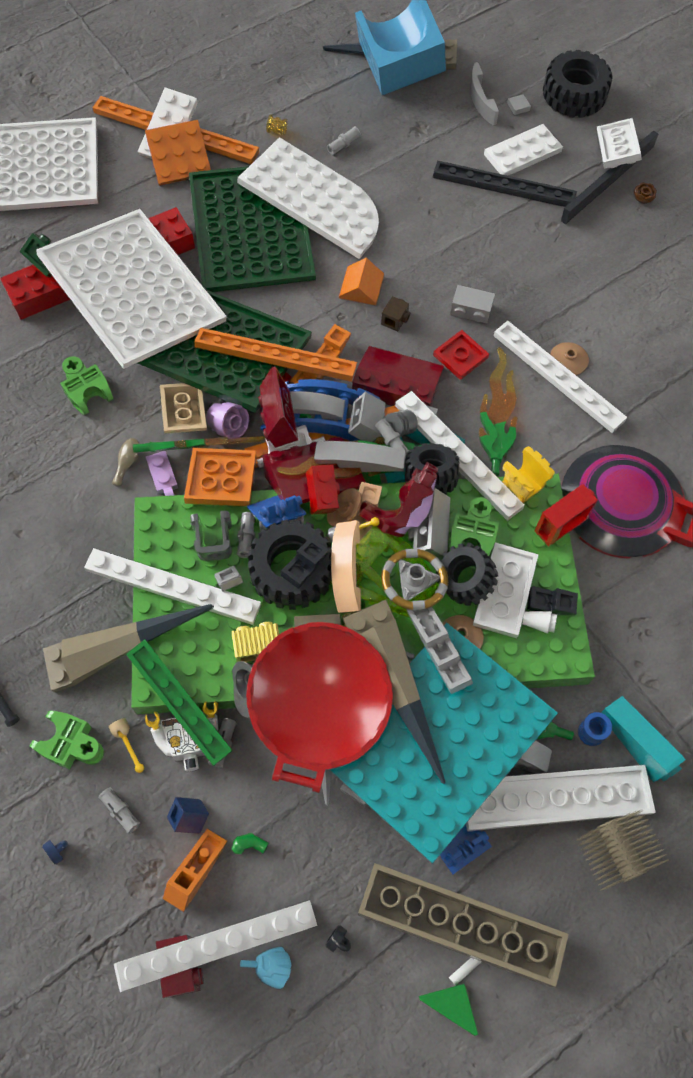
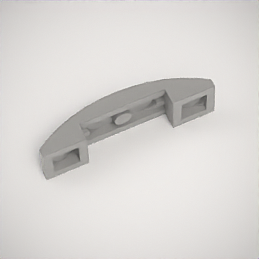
M476 62L473 66L470 83L471 98L480 115L490 124L496 125L499 110L494 99H486L481 87L483 73L479 63Z
M290 392L294 413L321 414L323 419L343 420L345 400L321 393Z

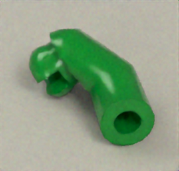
M252 833L237 836L233 840L231 848L238 855L251 847L264 854L269 843Z

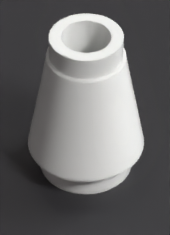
M525 611L522 624L547 634L548 632L554 633L557 615L552 614V611Z

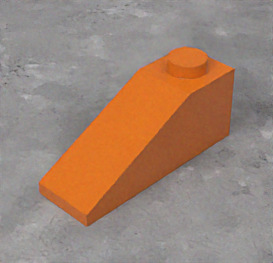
M206 829L167 882L163 899L184 912L227 844V840Z

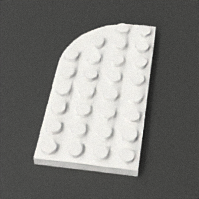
M280 137L238 177V184L358 259L369 249L376 237L379 224L378 213L373 201L361 187Z

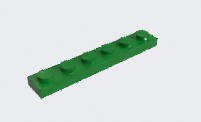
M145 639L126 654L213 766L233 751Z

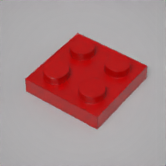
M460 330L434 350L433 356L461 380L486 361L489 353L463 330Z

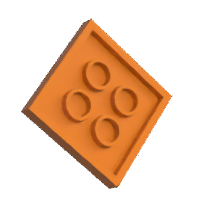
M198 120L145 130L159 186L189 180V172L211 170Z
M193 448L184 495L185 504L250 505L257 457L256 450Z

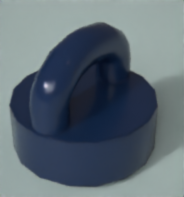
M48 840L43 844L42 848L54 865L64 860L60 852L67 847L68 842L63 840L54 846L51 840Z

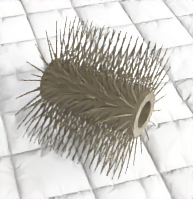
M642 810L606 822L597 827V829L592 830V832L589 831L586 835L584 834L581 838L576 839V841L587 838V840L582 841V844L580 843V846L594 841L591 845L583 847V850L595 847V849L592 848V850L587 851L586 855L600 849L602 850L586 860L594 859L609 852L606 856L604 855L592 861L589 865L612 857L610 860L590 869L595 870L611 862L615 863L594 874H600L614 867H617L616 870L608 872L596 880L617 872L620 873L599 885L622 877L621 880L601 890L633 880L646 874L648 870L668 861L665 860L650 867H644L665 855L642 863L643 860L663 851L661 849L645 857H639L661 845L659 844L637 853L638 850L659 840L656 839L639 847L637 846L655 836L654 834L641 840L639 839L651 832V830H648L641 834L639 833V831L641 832L650 826V824L645 825V827L641 826L648 819L635 824V821L643 818V815L642 817L641 815L640 817H634L637 813H641Z

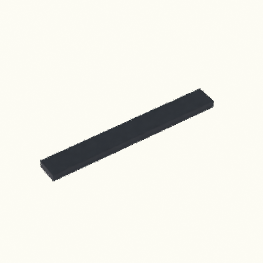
M652 131L639 142L641 158L654 148L659 135L657 132ZM626 163L615 168H609L564 208L561 222L567 224L635 163Z
M438 160L433 173V178L562 207H566L573 201L577 194V191Z

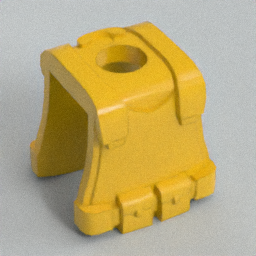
M529 446L523 449V463L519 470L508 461L503 465L505 477L502 483L522 503H525L542 490L546 482L552 479L555 471L549 467L550 463L545 458L542 459L543 456L538 451L534 452Z

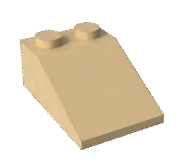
M185 383L160 385L164 434L207 430L201 390Z

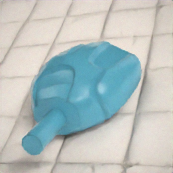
M275 947L257 956L256 961H240V967L255 968L259 979L266 985L276 989L284 987L291 973L290 956L283 947Z

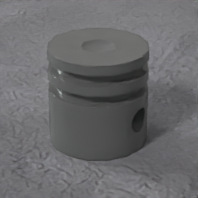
M406 409L390 413L384 417L400 436L416 431L418 421L416 415L411 410Z

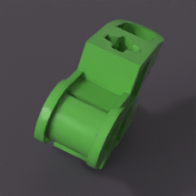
M74 356L68 357L63 361L62 368L66 373L67 380L60 384L67 398L82 415L89 413L87 402L91 397L100 396L108 402L114 399L105 376L96 364L86 368L81 359Z
M477 497L471 501L467 515L456 513L450 535L449 548L452 546L458 548V544L461 543L464 545L471 543L474 546L481 547L490 556L496 541L499 523L489 521L492 509L489 500Z
M48 711L45 716L55 724V735L47 741L40 740L37 742L32 740L30 744L32 749L47 760L69 770L75 759L88 765H95L104 756L102 745L95 738L88 736L92 728L88 722L58 711ZM93 748V751H92V752H87V753H86V750H87V749H90V750H91V749Z

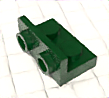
M32 233L19 252L46 277H51L52 274L37 256V249L51 244V240L44 234L37 235Z

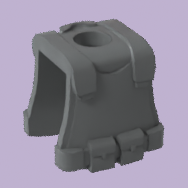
M220 511L223 545L203 547V531L200 517L198 514H191L190 523L196 537L194 547L200 560H222L232 555V546L230 547L229 530L232 527V521L228 511Z

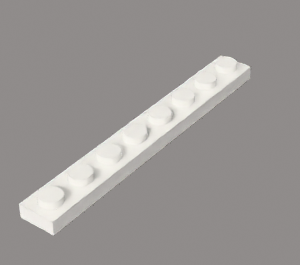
M506 321L494 332L495 338L611 433L626 421L627 417L512 323Z
M412 391L396 401L395 406L400 411L408 409L414 412L418 421L417 429L431 443L442 444L445 447L448 446L457 453L460 462L459 472L489 500L491 505L507 521L524 508V504Z
M94 548L84 567L87 572L195 607L212 604L214 608L209 611L254 625L261 607L260 601L228 591L222 592L219 588Z
M309 900L114 964L119 990L122 992L315 927L317 922L311 902Z

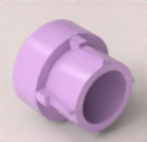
M230 402L215 403L208 409L206 421L209 427L212 428V431L217 432V435L235 440L246 432L249 424V414L246 409L238 404Z

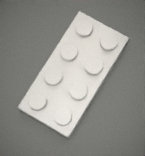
M164 88L147 130L191 121L198 104L197 98ZM145 134L138 153L152 159Z
M633 118L597 126L604 169L615 168L626 163L632 164L642 160Z
M541 124L485 149L484 155L499 174L509 176L562 152L563 146L545 125Z
M495 542L491 559L497 567L495 569L498 571V577L495 578L498 580L497 586L493 585L492 587L494 592L486 595L488 599L485 601L480 599L473 626L517 638L538 554Z

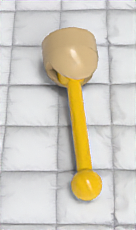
M126 718L113 722L109 725L112 735L123 739L135 764V771L137 773L143 772L144 765L139 763L127 738L130 728Z

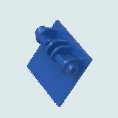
M277 495L247 506L266 528H269V525L276 523V525L281 524V520L288 519L289 521L306 515V512L300 507L302 504L301 497H296L295 495L285 500H281Z
M465 825L441 853L440 857L453 875L492 846L488 842L489 837L485 831H467V826Z

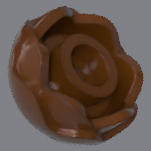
M642 182L634 189L635 199L639 203L647 204L656 198L657 190L651 183Z

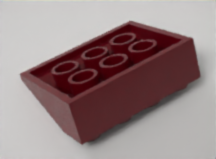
M369 346L356 370L352 381V389L356 391L358 388L366 390L390 406L396 405V401L412 391L425 405L431 407L444 366Z
M333 437V438H330L329 440H326V441H344V440H343L341 437ZM317 442L304 446H293L287 450L272 451L269 454L263 455L264 476L281 500L295 495L296 497H301L302 504L310 502L306 471L311 466L332 465L316 464L314 456ZM333 464L335 480L339 483V494L351 488L359 490L361 482L366 483L359 468H339L338 464Z

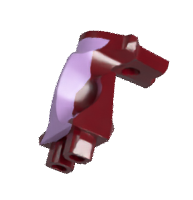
M426 462L422 471L418 468L415 469L412 479L399 490L401 506L398 509L382 510L365 500L361 503L359 516L367 521H371L372 518L376 517L379 519L377 527L382 533L404 537L407 530L412 527H418L430 511L438 468Z

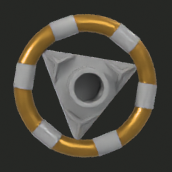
M417 548L405 549L395 553L386 561L382 569L381 582L386 595L398 606L409 610H425L436 605L444 597L448 589V574L443 563L435 555ZM417 557L425 559L431 563L439 575L425 570L420 564H411L402 559ZM397 562L402 597L397 594L390 584V574ZM440 579V584L431 598L421 601H408L437 583Z

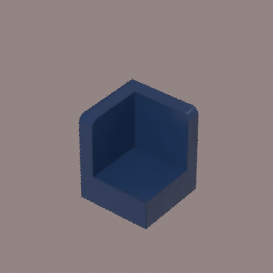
M175 797L167 819L174 832L199 834L209 813L200 799Z

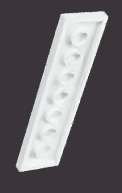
M638 765L507 776L466 823L467 831L618 818L642 810V812L637 813L636 816L651 815L656 812L646 766Z

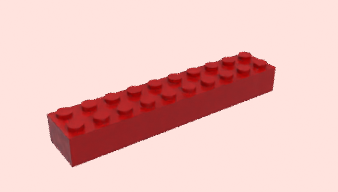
M177 207L148 218L177 255L195 248L193 234ZM34 265L0 278L20 320L71 300L53 275L46 277Z

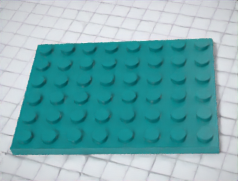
M448 623L444 627L448 632L450 641L460 655V660L470 675L473 684L451 694L425 647L409 664L443 771L445 784L439 780L393 704L388 723L378 741L357 760L329 769L432 864L558 714Z

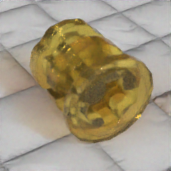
M270 114L266 126L267 133L273 131L275 134L280 133L284 136L287 131L288 120H281L280 117L274 118Z

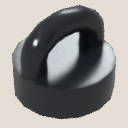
M338 925L327 940L326 948L332 952L336 948L348 952L351 949V943L345 937L347 930Z

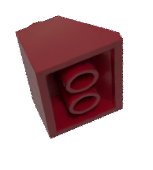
M276 366L272 367L260 385L261 395L258 398L263 408L261 417L266 425V429L263 430L264 436L267 441H270L277 448L299 441L290 389Z

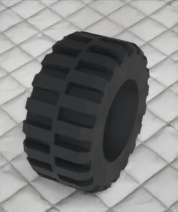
M570 50L566 51L565 54L561 53L548 65L543 85L544 99L549 106H552L555 112L558 111L563 116L569 115L572 118L578 116V118H583L585 115L591 116L594 112L596 113L601 110L606 103L613 78L611 69L608 64L606 65V61L603 58L600 59L599 55L590 54L589 51L581 52V50H575L572 52Z
M287 519L281 520L279 525L273 523L269 525V530L263 529L258 533L259 539L255 538L251 544L252 549L248 553V567L252 585L255 586L259 596H264V600L269 604H272L274 601L277 608L283 609L285 605L289 606V610H296V606L302 605V608L309 607L310 601L316 603L320 600L321 594L326 595L329 585L332 584L331 541L328 537H324V532L320 528L314 530L313 524L306 522L304 525L301 524V520L294 519V523H288ZM312 537L329 549V552L312 575L298 589L286 579L276 575L271 570V563L276 556L285 551H297Z

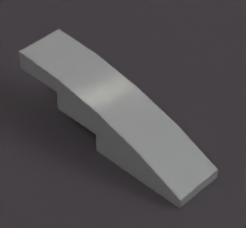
M317 441L314 460L316 464H338L339 468L360 467L362 472L404 471L406 450L358 442Z
M432 607L425 610L407 609L427 652L450 693L453 694L473 684L470 675L460 660V655L450 641L448 632Z

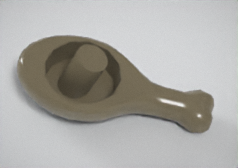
M127 439L119 450L118 468L112 480L114 486L122 485L125 472L139 458L137 453L133 452V444H139L137 439Z

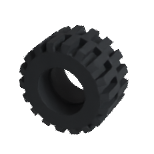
M425 443L410 449L405 459V484L412 479L415 469L418 468L422 471L426 462L438 468L434 488L447 495V492L451 493L456 488L460 462L459 456H457L455 451H452L448 446L445 447L442 444Z
M463 543L458 544V548L452 546L449 548L451 550L449 553L445 551L442 554L444 558L439 560L445 566L448 574L446 594L453 601L455 600L461 605L464 603L466 606H471L472 602L475 605L480 604V599L484 601L488 599L486 595L494 592L493 585L497 586L498 580L495 577H498V571L495 569L497 568L495 563L481 547L474 546L471 543H467V546ZM476 566V572L469 581L458 583V577L465 568Z

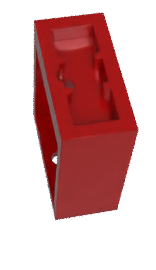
M582 484L542 512L535 532L548 547L588 519L598 501L594 492Z

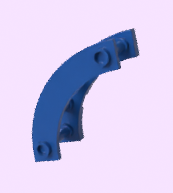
M303 379L299 380L296 384H289L288 381L285 382L290 392L321 393L345 400L343 420H338V422L323 420L321 414H315L314 419L299 418L300 414L294 413L296 427L305 425L308 433L333 435L352 442L360 440L348 433L350 425L346 424L348 404L353 405L354 401L366 390L358 388L356 391L347 388L345 383L328 380ZM366 391L367 393L373 395L374 397H376V398H378V399L380 400V398L377 397L376 395H374V394H372V393ZM262 425L260 430L266 429V425Z

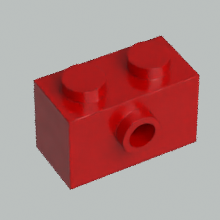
M334 465L311 466L306 471L311 515L333 513L339 508L338 495L340 492L339 483L335 480Z

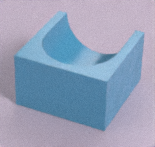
M411 0L409 6L400 15L385 22H371L367 20L362 10L355 13L359 42L381 95L446 71L445 41L426 0Z

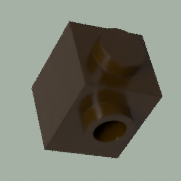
M392 296L382 312L381 325L398 332L403 323H407L411 314L409 312V303Z

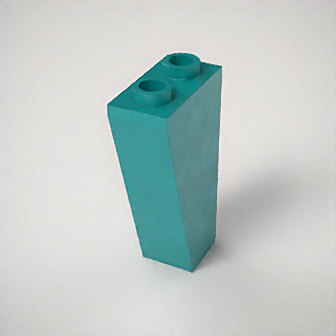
M623 696L601 712L610 719L613 733L637 763L646 766L647 775L653 783L660 778L664 782L682 769L680 764L686 759Z

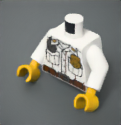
M206 701L203 706V713L218 731V720L215 714L218 703L214 701V709L210 710L207 708ZM154 712L157 718L154 722L149 721L146 715L145 722L147 726L152 727L151 733L154 741L166 756H172L175 761L183 760L185 771L199 769L197 757L204 756V753L176 718L162 720L160 725L158 712Z

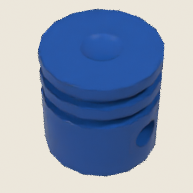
M600 712L591 713L579 725V738L586 745L597 746L611 734L612 723L605 714Z

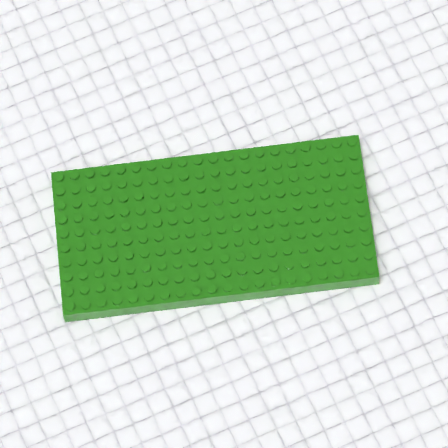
M559 473L554 474L553 478L546 482L542 490L523 503L524 508L508 521L493 506L489 521L499 523L496 543L538 554L531 587L535 586L551 591L559 588L578 593L577 614L575 616L557 615L554 633L548 632L547 634L522 623L517 638L481 628L484 639L480 650L528 689L589 685L595 677L570 534H566L548 547L535 532L542 512L563 498ZM497 477L501 482L504 480V477ZM458 479L456 488L451 493L447 492V496L450 497L447 553H449V540L456 513L467 515L473 499L477 497L485 498L467 479ZM405 482L373 484L382 486L378 507L382 510L398 509L401 506L399 490ZM274 490L252 491L250 505L277 496ZM184 495L135 498L134 507L135 562L219 589L221 588L214 574L235 566L243 583L225 591L261 602L254 625L207 611L148 642L201 710H203L206 701L207 708L210 710L214 709V701L218 703L217 709L236 708L232 670L237 662L232 631H236L238 627L249 626L250 628L259 627L261 623L272 622L273 624H278L279 634L295 627L294 616L340 614L341 625L346 627L343 618L356 613H338L332 584L329 585L326 595H320L318 602L313 603V601H310L309 607L306 608L298 605L296 610H289V606L285 605L283 609L277 608L274 601L272 604H269L264 600V596H259L251 582L248 567L249 559L237 555L239 544L237 535L241 527V516L244 512H251L247 506L185 504ZM310 502L301 504L300 507L306 512V515H303L304 525L306 522L313 524L314 530L320 528L324 532V537L329 538L328 530L333 526L328 523L327 514L311 515ZM220 511H228L232 521V527L229 530L232 555L222 560H200L194 547L196 537L190 523L191 514H198L200 517L203 531V547L223 545ZM255 517V538L259 539L258 533L261 531L259 520ZM373 526L364 560L362 563L356 562V574H360L359 588L361 592H363V584L382 583V569L392 555L405 549H413L414 538L413 542L408 540V530L404 537H396L387 533L384 534L377 526ZM285 551L276 556L271 563V570L281 577V570L296 556L297 551ZM422 558L402 559L411 564H420L425 570L436 574V569L431 563ZM397 562L390 574V584L397 594L402 597ZM476 566L465 568L458 577V583L469 581L476 572ZM439 583L433 584L408 601H421L431 598L435 594ZM133 587V623L196 608L195 606ZM445 593L444 597L432 608L443 623L447 618L455 615H464L474 619L478 604L475 605L472 602L471 606H466L464 603L461 605L455 600L453 601ZM391 601V604L388 605L396 620L404 649L414 654L415 658L425 646L407 609ZM526 603L525 611L529 612V611H531V610H527V603ZM459 631L463 636L466 635L465 632ZM250 661L246 663H248L249 665H253L255 661ZM132 663L131 708L136 715L171 712Z

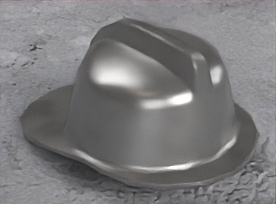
M239 661L232 670L234 701L239 713L248 718L250 716L247 708L246 693L253 665Z

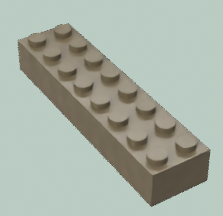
M374 863L358 912V916L548 987H556L569 936L565 932Z

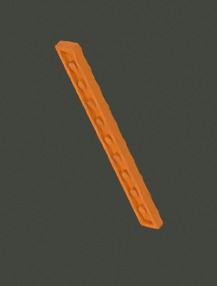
M100 96L92 107L95 114L147 130L154 114ZM200 128L205 149L248 164H252L259 154V147Z

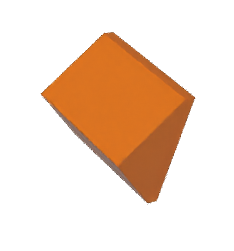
M368 258L348 266L339 298L376 306L384 273Z

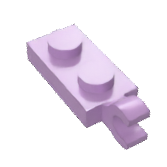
M166 451L146 456L158 495L165 493V496H173V490L178 489V485Z

